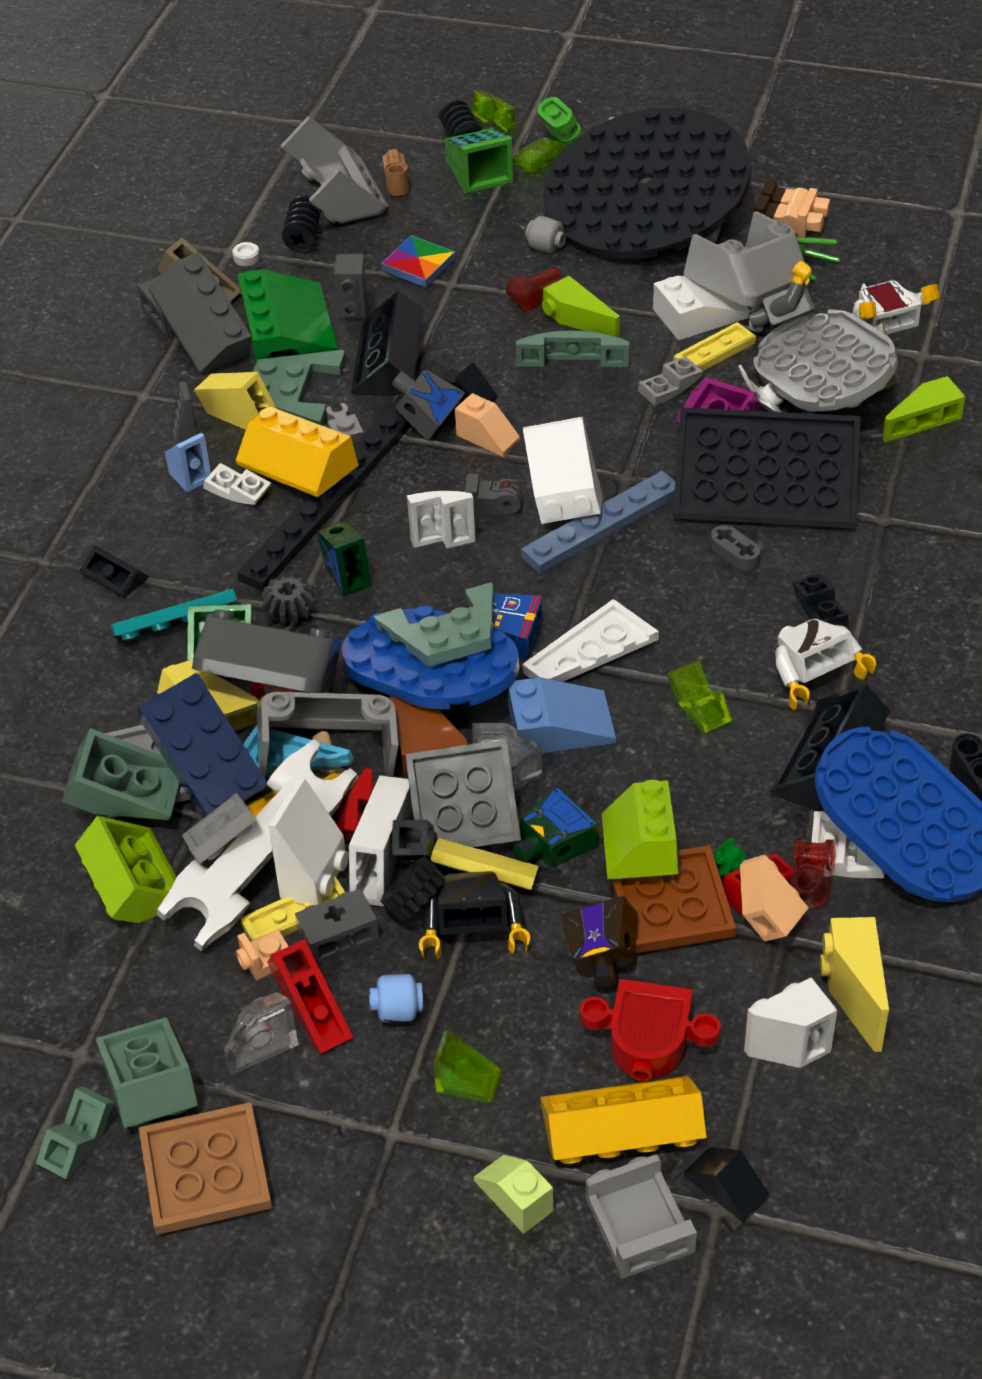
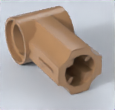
M397 149L388 150L382 156L386 191L392 196L405 195L409 192V177L404 154L398 152Z

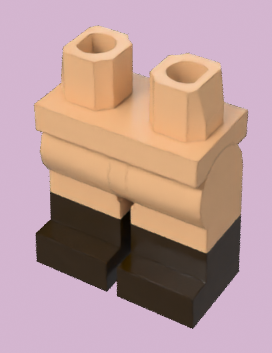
M767 179L753 208V213L759 212L775 221L788 223L795 234L797 233V237L805 238L808 231L821 233L824 217H828L830 212L831 200L817 197L818 189L810 188L808 191L804 188L794 190L777 187V181Z

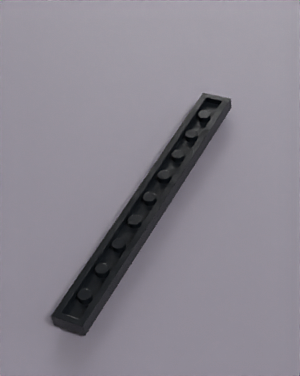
M398 396L353 445L359 466L319 497L308 494L237 572L239 582L264 591V588L269 586L270 580L276 579L412 427L396 408L403 398L402 396Z

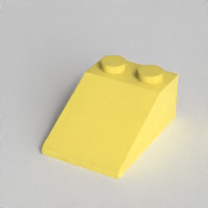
M875 917L831 918L829 933H823L822 937L823 955H820L821 977L827 976L829 992L874 1052H882L889 1006Z

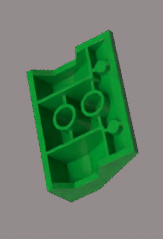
M265 269L250 270L237 274L248 332L251 335V346L255 364L258 359H266L271 352L294 349L301 355L338 350L319 282Z

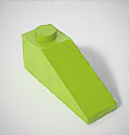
M570 276L543 288V310L558 323L583 331L603 333L620 338V316Z
M948 376L921 384L885 417L883 441L889 442L962 419L965 395Z

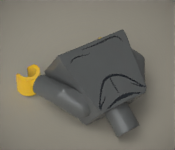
M800 260L792 270L795 276L790 281L789 288L762 299L763 308L748 313L753 329L769 324L770 329L774 330L785 322L811 312L814 313L815 308L807 289L812 271L810 266Z

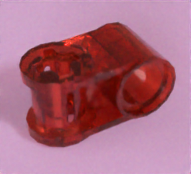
M796 839L791 884L808 908H819L828 901L830 896L832 871L836 859L835 843L833 839H827L824 843L805 842L804 839ZM817 883L814 888L804 890L809 884Z

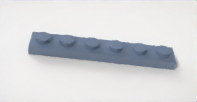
M660 471L602 503L601 514L575 518L521 548V558L541 574L673 500L675 481L665 472Z

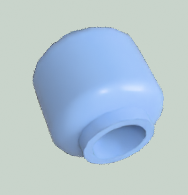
M410 974L382 975L377 980V987L369 989L370 1010H377L378 1017L382 1022L412 1021L415 1019L417 1012H422L423 1009L422 984L416 983L414 977Z

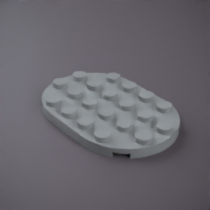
M828 310L827 314L819 313L815 315L811 312L781 324L758 345L759 353L753 360L757 374L764 384L770 383L775 392L796 407L810 413L837 410L845 407H857L863 400L876 392L882 391L886 387V383L895 373L898 364L896 349L892 340L887 335L856 315L842 310Z

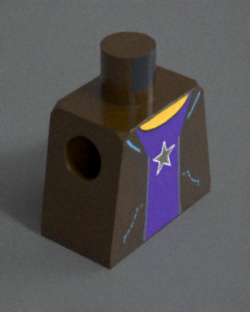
M620 896L561 914L574 963L586 976H594L595 985L608 987L615 984V969L629 966L634 962L638 912L624 896Z

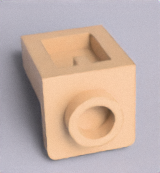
M275 930L251 942L245 933L237 936L240 949L236 950L235 953L242 969L246 970L249 968L255 980H259L272 974L267 963L271 955L289 946L279 930Z

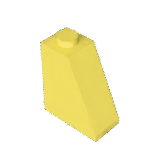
M258 372L210 374L194 389L207 414L245 430L248 422L258 415L261 410L269 406L276 408Z
M190 660L162 669L157 690L158 694L197 672L234 731L254 725L259 701L256 697L215 674L192 669L193 662Z

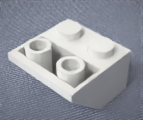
M812 978L801 983H792L781 993L769 999H760L748 1009L744 1052L749 1057L801 1068L831 1052L837 1009Z

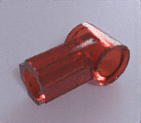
M556 267L527 279L524 276L518 275L508 282L506 293L524 310H532L543 298V288L563 278Z

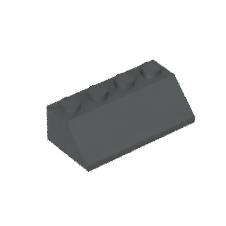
M199 252L174 261L149 287L150 294L200 375L250 355L251 335Z

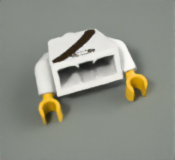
M811 619L796 627L785 626L777 638L779 647L775 651L776 667L785 687L790 688L789 706L793 710H797V697L802 698L806 706H808L809 690L807 687L799 685L798 682L806 683L853 660L857 662L854 674L861 680L865 679L867 670L873 674L876 667L875 658L869 654L861 653L863 649L851 632L844 626L832 625L818 619Z

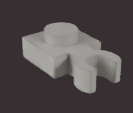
M341 403L342 411L333 412L330 406L327 407L328 428L351 436L352 442L356 443L364 434L356 415H349L348 406L345 403Z

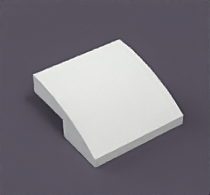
M432 491L407 495L410 539L414 548L440 541L444 542L446 549L475 542L474 505L471 493Z
M825 811L814 812L809 864L811 870L852 878H884L885 872L831 821Z

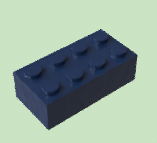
M197 672L138 706L137 717L202 819L235 793L241 797L245 804L251 799L267 793L269 787L267 786V780Z

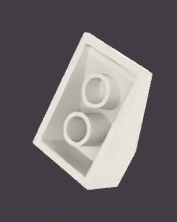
M678 275L654 283L653 310L678 340L749 318L748 313L751 311L747 306L740 305L685 276Z
M583 417L524 427L523 433L534 497L541 523L601 514L603 495Z
M298 777L269 823V831L280 898L289 897L297 903L304 904L306 902L318 905L322 903L325 896L331 894L335 883L334 876L337 877L340 871L345 870L349 853L345 851L344 835L306 779Z

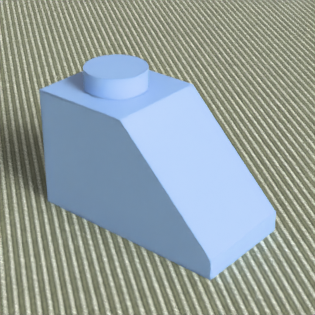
M202 433L165 451L169 474L186 492L203 485L204 480L211 474L205 436Z

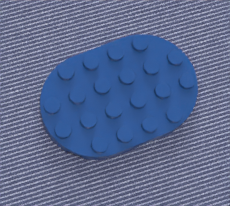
M430 606L402 610L409 624L420 622L421 619L428 616L438 617L448 614L433 610ZM384 612L373 614L368 621L352 629L342 646L344 668L353 680L408 703L431 709H450V704L460 705L468 701L470 706L487 701L506 690L516 679L520 668L519 655L515 643L504 632L493 629L492 649L429 667L408 652L404 643L393 641L386 630L380 631L376 628L374 616Z
M859 727L845 731L835 737L821 755L815 772L816 792L826 815L881 870L909 893L939 902L962 901L982 891L981 800L923 746L904 734L893 730L885 733L872 731L870 727Z

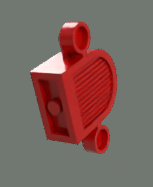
M620 979L613 1009H610L608 1003L599 997L587 998L580 1005V1021L582 1025L590 1030L610 1029L611 1055L615 1063L621 1070L638 1081H649L650 1079H657L670 1074L679 1066L683 1059L686 1041L694 1042L701 1047L713 1046L720 1038L721 1029L719 1020L711 1014H699L690 1021L693 989Z

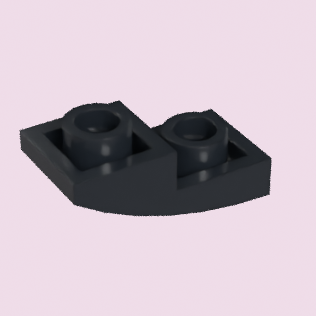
M822 574L809 575L804 579L793 581L794 591L810 620L818 619L837 626L849 625V614L835 600V588Z

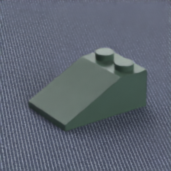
M90 728L77 750L62 802L93 814L169 820L178 791L179 781L162 755Z
M167 1017L95 1038L115 1105L124 1128L143 1126L153 1119L166 1115H178L184 1113L189 1108L198 1106L188 1063Z

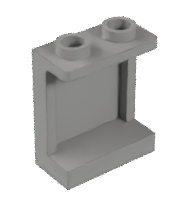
M657 1154L650 1157H637L627 1165L613 1170H600L586 1180V1201L622 1279L695 1252L697 1232L690 1219L684 1221L661 1173V1160Z

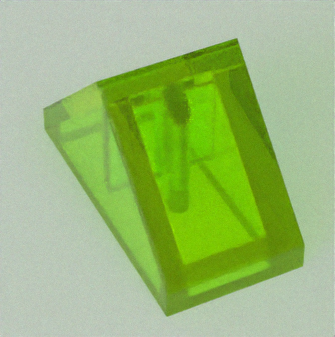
M450 1030L444 1031L434 1060L436 1092L486 1103L491 1102L502 1069Z

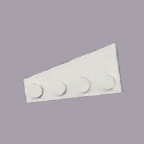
M613 599L523 663V673L529 678L541 677L564 682L657 641L659 631Z

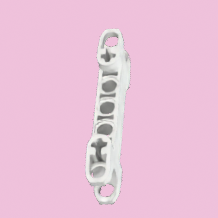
M315 739L288 756L271 775L267 786L277 794L255 817L257 820L252 823L251 830L241 838L235 839L209 868L202 863L200 864L197 859H194L177 876L169 893L158 907L156 915L164 921L184 907H193L202 912L206 918V923L200 930L194 944L200 951L229 932L249 908L251 903L241 896L240 892L273 857L269 823L298 777L306 779L331 817L338 810L345 794L354 783L357 773L351 768L345 770L333 780H322L314 775L310 764L315 760L321 746Z

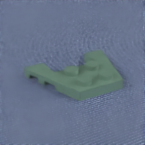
M345 350L258 359L253 372L259 373L277 409L323 426L327 415L326 404L301 401L312 372L341 375L346 360Z
M490 582L466 589L465 595L470 606L469 608L459 607L452 610L451 613L438 617L428 616L421 619L420 622L413 624L408 623L402 609L399 608L375 615L376 628L380 631L386 630L393 641L404 643L408 652L429 667L492 649V615L494 614L493 599H495L493 584Z

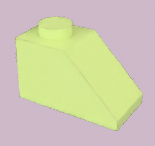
M502 1155L474 1176V1181L523 1234L554 1211L553 1187L527 1160Z

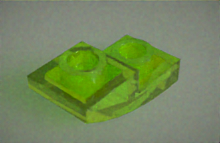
M479 90L472 91L473 102L471 103V108L476 117H479L485 124L495 122L496 125H499L507 133L516 130L515 108L492 94Z
M546 137L535 140L513 157V164L522 166L524 171L536 172L538 168L548 167V160L553 159L554 155L561 154L565 149V143Z

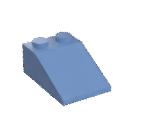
M541 677L515 680L507 688L508 709L518 756L616 743V736L604 690Z

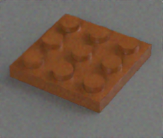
M710 845L677 850V875L611 879L615 898L624 896L638 912L635 953L736 936V926Z

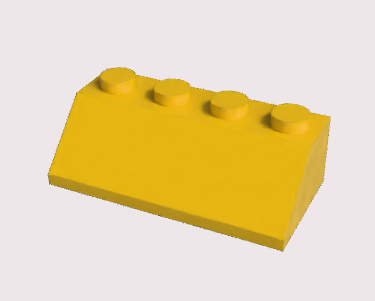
M270 406L261 410L258 415L248 422L236 457L238 466L316 497L322 495L359 466L351 436Z
M689 1076L540 1097L550 1153L553 1160H560L564 1164L577 1163L583 1160V1156L598 1154L600 1158H612L621 1155V1150L635 1148L637 1152H652L658 1150L659 1145L674 1143V1146L687 1147L695 1145L697 1139L707 1138L702 1095Z

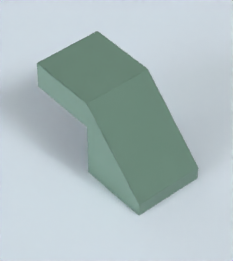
M84 1086L76 1088L64 1123L47 1128L36 1164L64 1179L71 1178L102 1138L114 1101Z

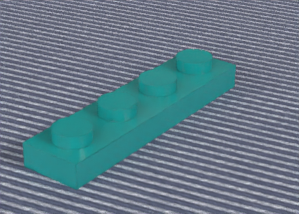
M229 589L110 624L113 636L121 635L122 640H127L140 636L139 629L151 626L154 632L171 627L169 620L181 617L183 623L188 622V606L230 605L229 603L237 601L234 589Z

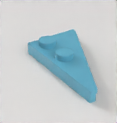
M256 725L243 745L258 766ZM269 729V750L265 777H270L288 756L297 752L312 740ZM318 742L321 744L319 753L310 764V768L312 771L346 766L352 763L354 757L350 750Z

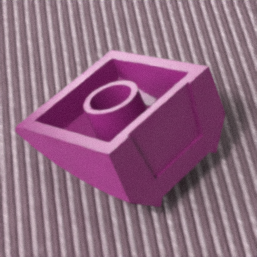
M706 377L692 391L683 407L760 411L761 405L756 392ZM681 410L676 416V423L680 425Z

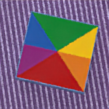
M411 235L381 263L382 271L427 287L456 259V255L453 250Z

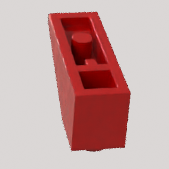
M303 939L272 954L267 961L283 996L318 1053L322 1054L352 1039L353 1035L306 940Z

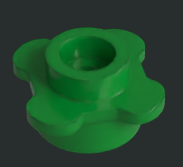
M733 838L727 839L725 844L719 846L714 855L719 875L722 877L740 869V864L746 857L745 851L735 845V839Z

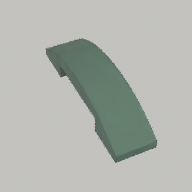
M554 331L536 334L516 341L517 366L545 367V359L601 360V367H629V341L612 335L589 331Z

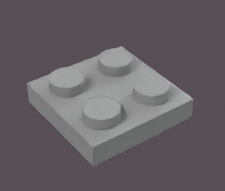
M235 793L185 832L182 837L191 853L201 864L206 859L212 860L220 855L225 848L224 845L234 837L238 839L247 834L252 828V823L257 819L241 797Z

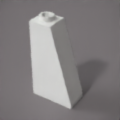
M379 775L349 844L350 892L361 888L369 905L384 907L380 900L391 884L398 860L392 856L393 820H409L412 811L409 779Z

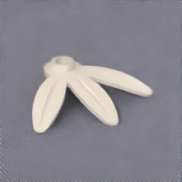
M738 365L743 379L750 390L756 392L760 404L769 412H781L779 404L784 399L774 391L773 386L768 383L765 387L760 386L758 388L748 378L742 365Z

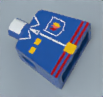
M495 593V599H493L494 614L492 615L493 629L504 632L515 643L519 659L528 660L543 619L542 596Z

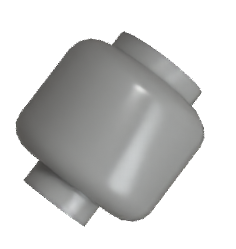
M538 216L531 220L525 232V238L528 240L529 246L534 250L547 254L562 248L567 237L563 224L546 216Z

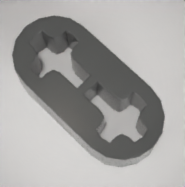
M720 525L712 530L710 547L720 557L734 567L744 571L753 570L759 565L761 550L754 541L728 525Z

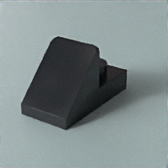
M473 362L461 372L452 368L441 377L465 393L459 400V404L472 393L491 402L497 399V394Z

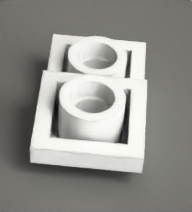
M220 463L204 480L203 488L231 501L255 505L271 487V483L247 469L242 474H239Z

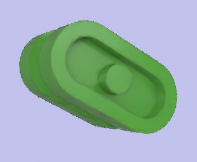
M547 98L538 106L537 112L545 123L550 135L564 148L584 134L582 128L576 122L572 110L559 98Z

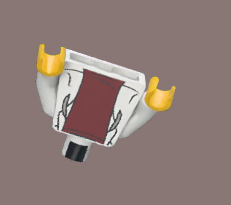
M869 279L861 286L859 299L854 303L852 314L873 327L883 323L887 334L913 328L919 325L921 307L929 304L932 300L940 299L937 284L922 287L921 292L916 294L906 290L896 281L877 284L875 280Z

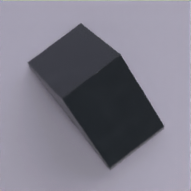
M709 1147L684 1172V1176L742 1223H745L769 1198L768 1191L741 1150Z

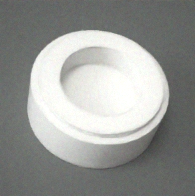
M244 242L233 248V259L237 265L251 266L260 259L259 248L253 243Z

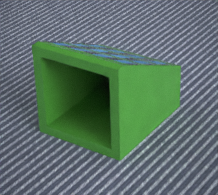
M490 128L444 139L446 162L465 194L513 183L511 136Z

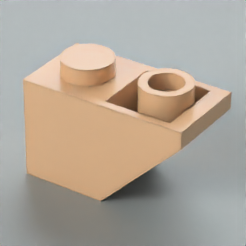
M766 855L744 860L740 864L743 916L764 942L786 937L807 911L808 906L800 898L798 891L790 886L781 875L776 864L769 860Z

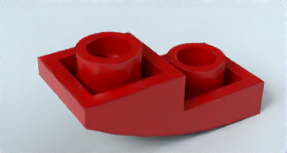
M365 768L355 779L340 804L335 824L344 835V842H347L354 835L362 817L361 811L366 807L376 785L372 781V769Z

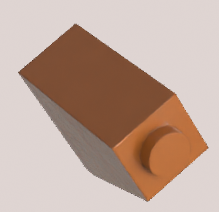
M393 696L390 697V700L395 705L398 752L404 777H408L405 754L468 745L466 738L439 709L420 707Z

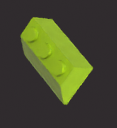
M647 780L645 782L633 783L602 813L607 879L677 875V839L668 780Z
M97 816L76 842L75 847L94 883L95 889L98 891L106 907L107 913L112 919L117 921L123 920L133 923H141L158 916L156 915L157 909L169 893L177 877L151 828Z

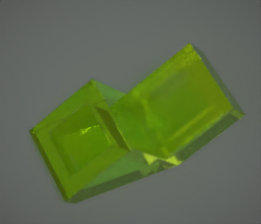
M699 660L690 662L667 673L678 704L703 733L733 721L722 690H710Z

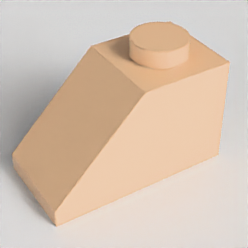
M472 393L455 408L457 436L502 457L520 442L519 434L495 403Z

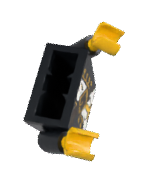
M462 871L458 874H448L445 876L442 887L436 889L437 892L434 896H431L429 901L424 904L423 931L426 932V935L419 941V948L423 959H425L426 949L431 946L435 947L437 959L441 958L442 947L439 938L436 936L437 932H440V935L504 931L511 927L512 931L508 940L509 951L514 954V941L520 940L525 944L526 952L529 949L530 934L521 926L524 924L519 895L506 884L500 883L495 872L468 873Z

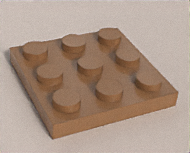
M251 1102L138 1127L156 1235L272 1208Z

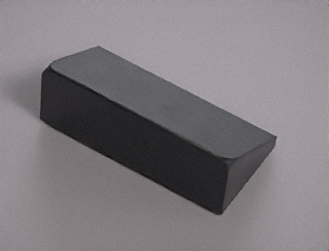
M94 545L79 570L81 573L125 598L149 577Z

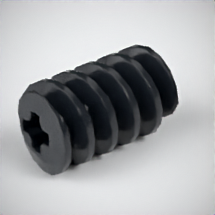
M456 99L450 101L439 112L438 118L449 137L482 130L468 105L463 100Z
M308 195L297 196L290 202L283 227L282 240L289 249L295 252H307L313 248L322 211L310 202L309 198L311 196Z

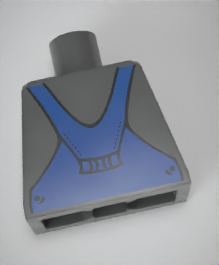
M424 370L416 381L401 371L391 384L404 394L396 406L398 412L426 440L432 437L465 394L459 388L428 370Z

